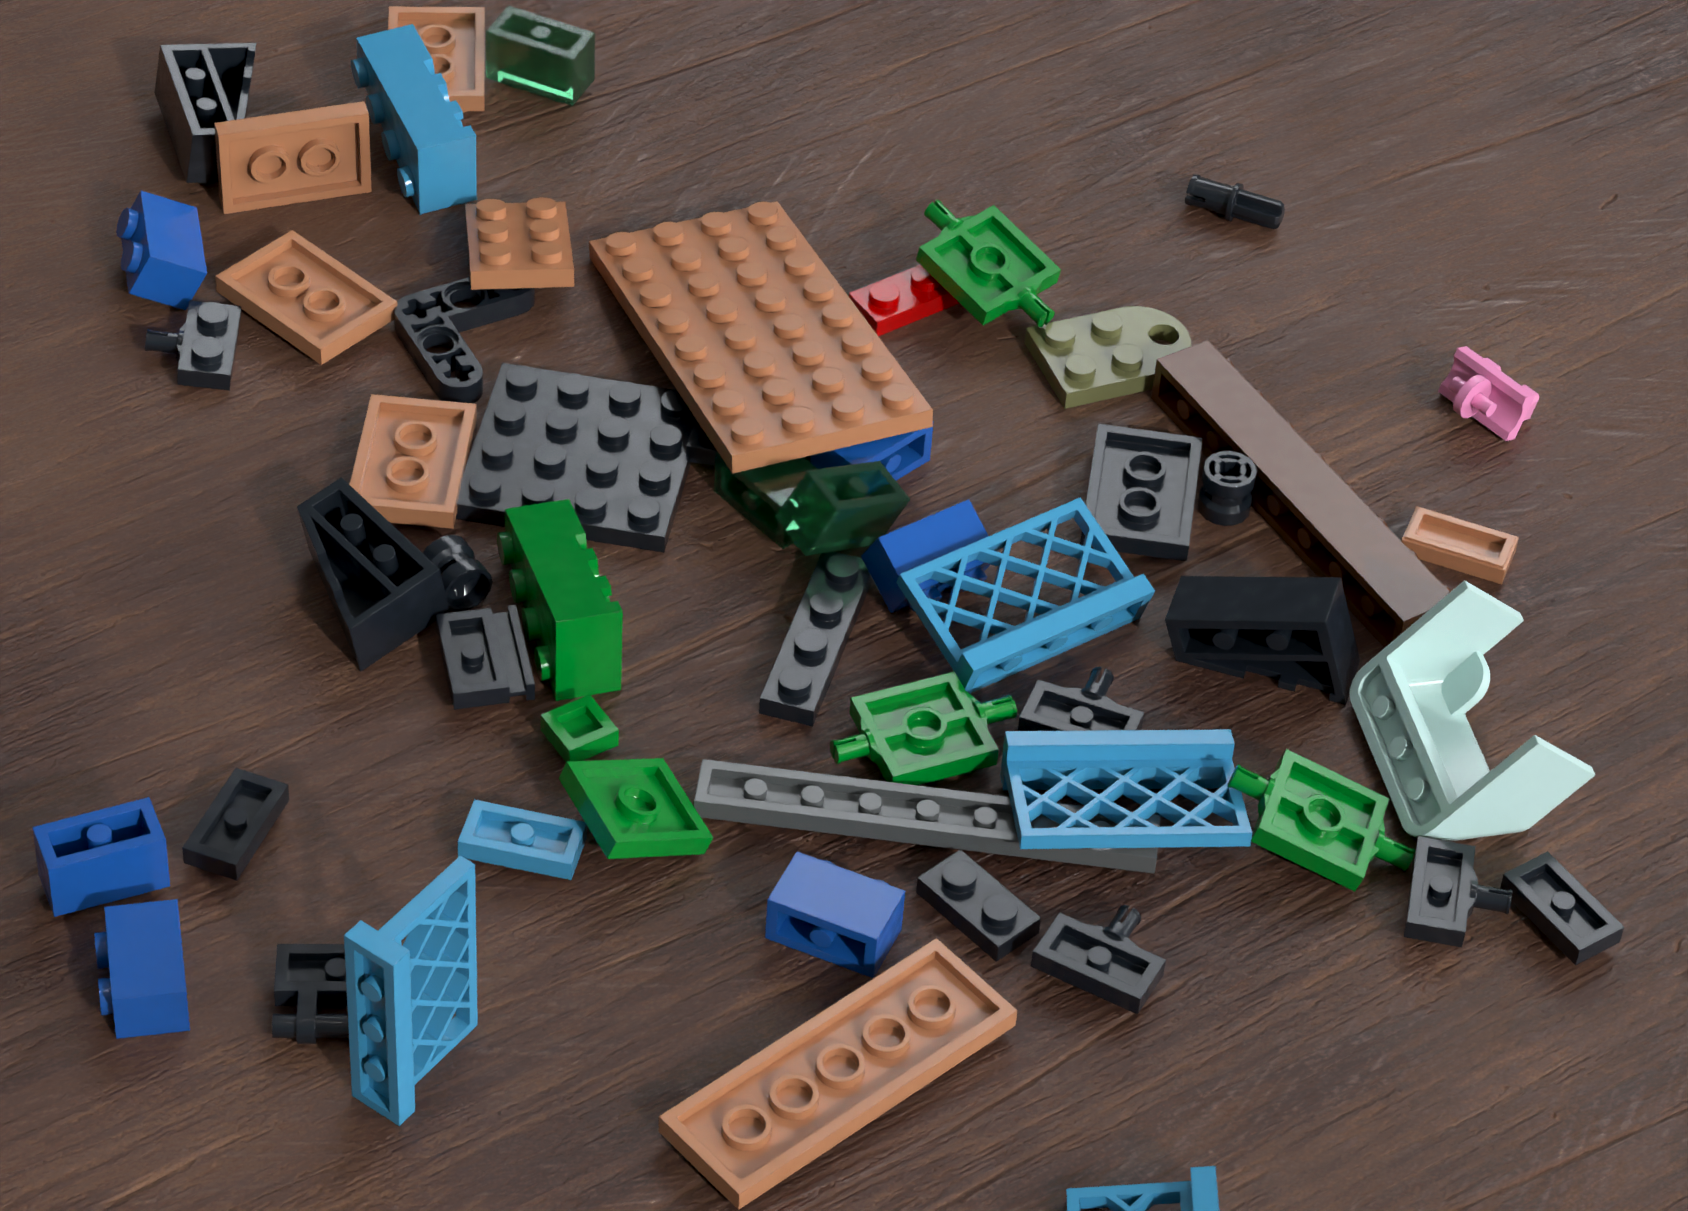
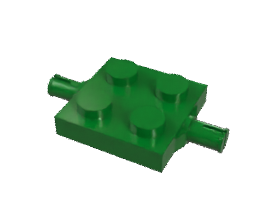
M935 200V203L932 202L928 205L924 216L930 219L941 230V233L938 237L919 247L916 261L977 321L984 326L1002 314L1015 309H1022L1038 327H1043L1044 324L1047 325L1055 315L1054 310L1050 309L1037 294L1057 283L1061 269L995 205L977 215L956 218L940 200Z
M954 671L851 697L849 714L860 734L831 740L830 752L836 764L867 756L877 764L886 782L921 785L997 765L999 749L988 731L987 724L1016 718L1017 708L1011 695L980 703L965 691Z
M1288 749L1280 757L1275 771L1269 779L1245 769L1239 764L1230 777L1227 787H1232L1258 800L1259 817L1251 842L1354 892L1364 879L1368 864L1374 857L1398 867L1404 872L1408 869L1414 857V848L1411 849L1385 836L1383 817L1389 798Z

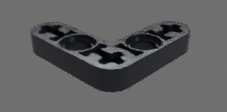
M470 277L406 295L397 301L398 306L394 308L396 334L441 401L474 404L483 394V369L460 335V332L528 312L534 306L535 288L471 290ZM460 301H471L477 305L471 308H458L453 304ZM433 346H446L451 349L446 353L440 354L426 351L427 348ZM455 371V378H451V372Z

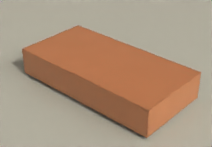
M1416 506L1401 541L1408 549L1413 550L1420 560L1502 585L1516 552L1519 537Z

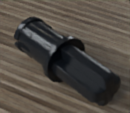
M1194 174L1186 191L1187 194H1190V196L1187 195L1185 197L1186 205H1193L1225 215V220L1230 222L1234 218H1238L1267 228L1277 229L1285 214V207L1282 201L1246 191L1241 183L1231 186Z

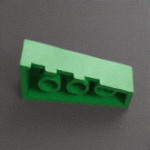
M564 499L505 509V532L497 533L498 552L502 565L511 564L512 570L509 571V582L513 600L515 603L523 602L525 607L522 608V624L527 641L536 640L538 646L534 649V656L539 679L549 680L555 701L621 690L623 610L618 601L610 602L609 596H612L611 585L606 575L599 576L598 558L593 548L587 549L586 533L570 500Z

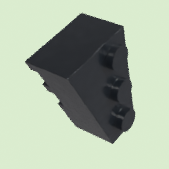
M257 43L160 45L154 93L186 183L212 184L218 182L214 123L246 118Z
M342 477L297 506L309 551L361 672L436 621V614L450 612L440 569Z
M1181 576L1165 618L1175 659L1178 662L1243 679L1246 671L1279 679L1278 688L1295 692L1298 684L1329 692V701L1344 705L1347 703L1360 657L1341 578Z

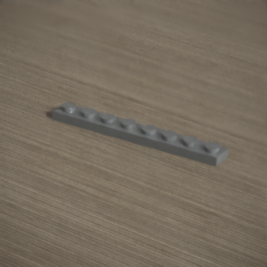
M702 759L694 799V807L701 818L1153 874L1155 873L1158 848L1020 849L1010 798L1007 796ZM1057 803L1073 813L1084 807L1081 805ZM1042 814L1031 822L1032 828H1057L1060 825ZM1097 814L1089 821L1098 827H1115L1117 823L1101 814ZM1152 815L1146 821L1160 827L1161 816Z

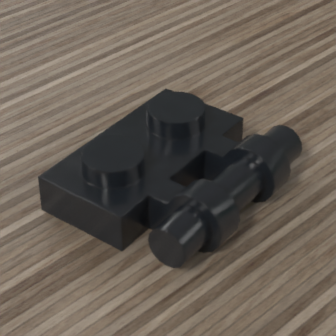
M277 944L274 982L275 1006H297V1014H273L272 1038H297V1044H316L317 1038H349L348 1014H317L318 1006H347L344 944Z

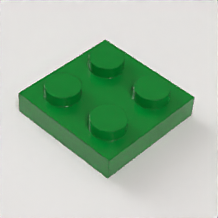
M663 758L567 761L558 778L607 859L701 855L706 853L713 839L712 834Z

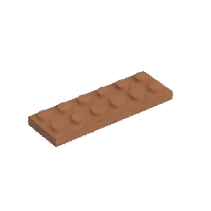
M936 938L660 1115L658 1132L739 1210L1016 1026L1017 1009Z

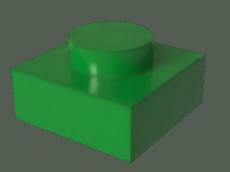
M590 694L541 714V732L565 762L583 761L619 746L618 728Z

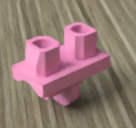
M1467 346L1457 348L1454 354L1452 369L1438 390L1439 393L1453 402V410L1462 418H1475L1505 441L1516 438L1523 421L1530 419L1539 400L1538 393L1527 385L1521 386L1501 371V367L1488 357L1482 358Z

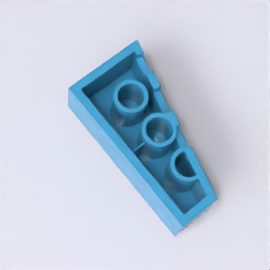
M410 24L357 37V59L351 60L353 78L358 89L366 88L368 93L366 104L370 119L373 124L381 123L384 130L381 133L383 147L388 160L396 159L399 165L397 176L404 197L412 196L419 214L477 200L476 134L471 125L463 127L461 122L463 111L456 100L450 102L447 83L441 73L435 74L433 59L414 25Z

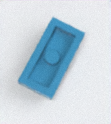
M474 799L458 839V857L461 855L470 860L572 880L587 839V825L583 821Z

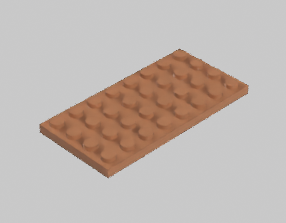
M778 201L771 203L757 202L743 209L724 213L710 212L696 219L677 223L663 222L653 228L630 233L616 232L606 238L589 241L590 260L732 474L933 427V409Z

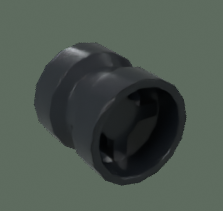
M1220 451L1210 455L1205 460L1202 474L1203 486L1199 494L1198 509L1206 520L1217 525L1232 526L1244 522L1249 517L1252 503L1251 491L1254 488L1257 473L1256 466L1249 457L1238 452Z
M443 536L433 541L423 551V554L440 569L450 611L461 612L470 610L479 605L491 591L493 583L491 574L480 561L475 560L473 550L461 536Z

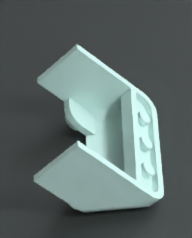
M1465 580L1367 662L1357 672L1350 687V701L1404 830L1416 838L1421 836L1450 842L1523 832L1536 824L1595 776L1590 765L1536 735L1532 736L1491 771L1489 770L1465 713L1483 698L1489 687L1490 670L1483 655L1524 620L1520 612Z

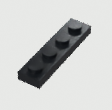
M825 549L822 550L760 696L759 714L813 727L873 581L862 558Z

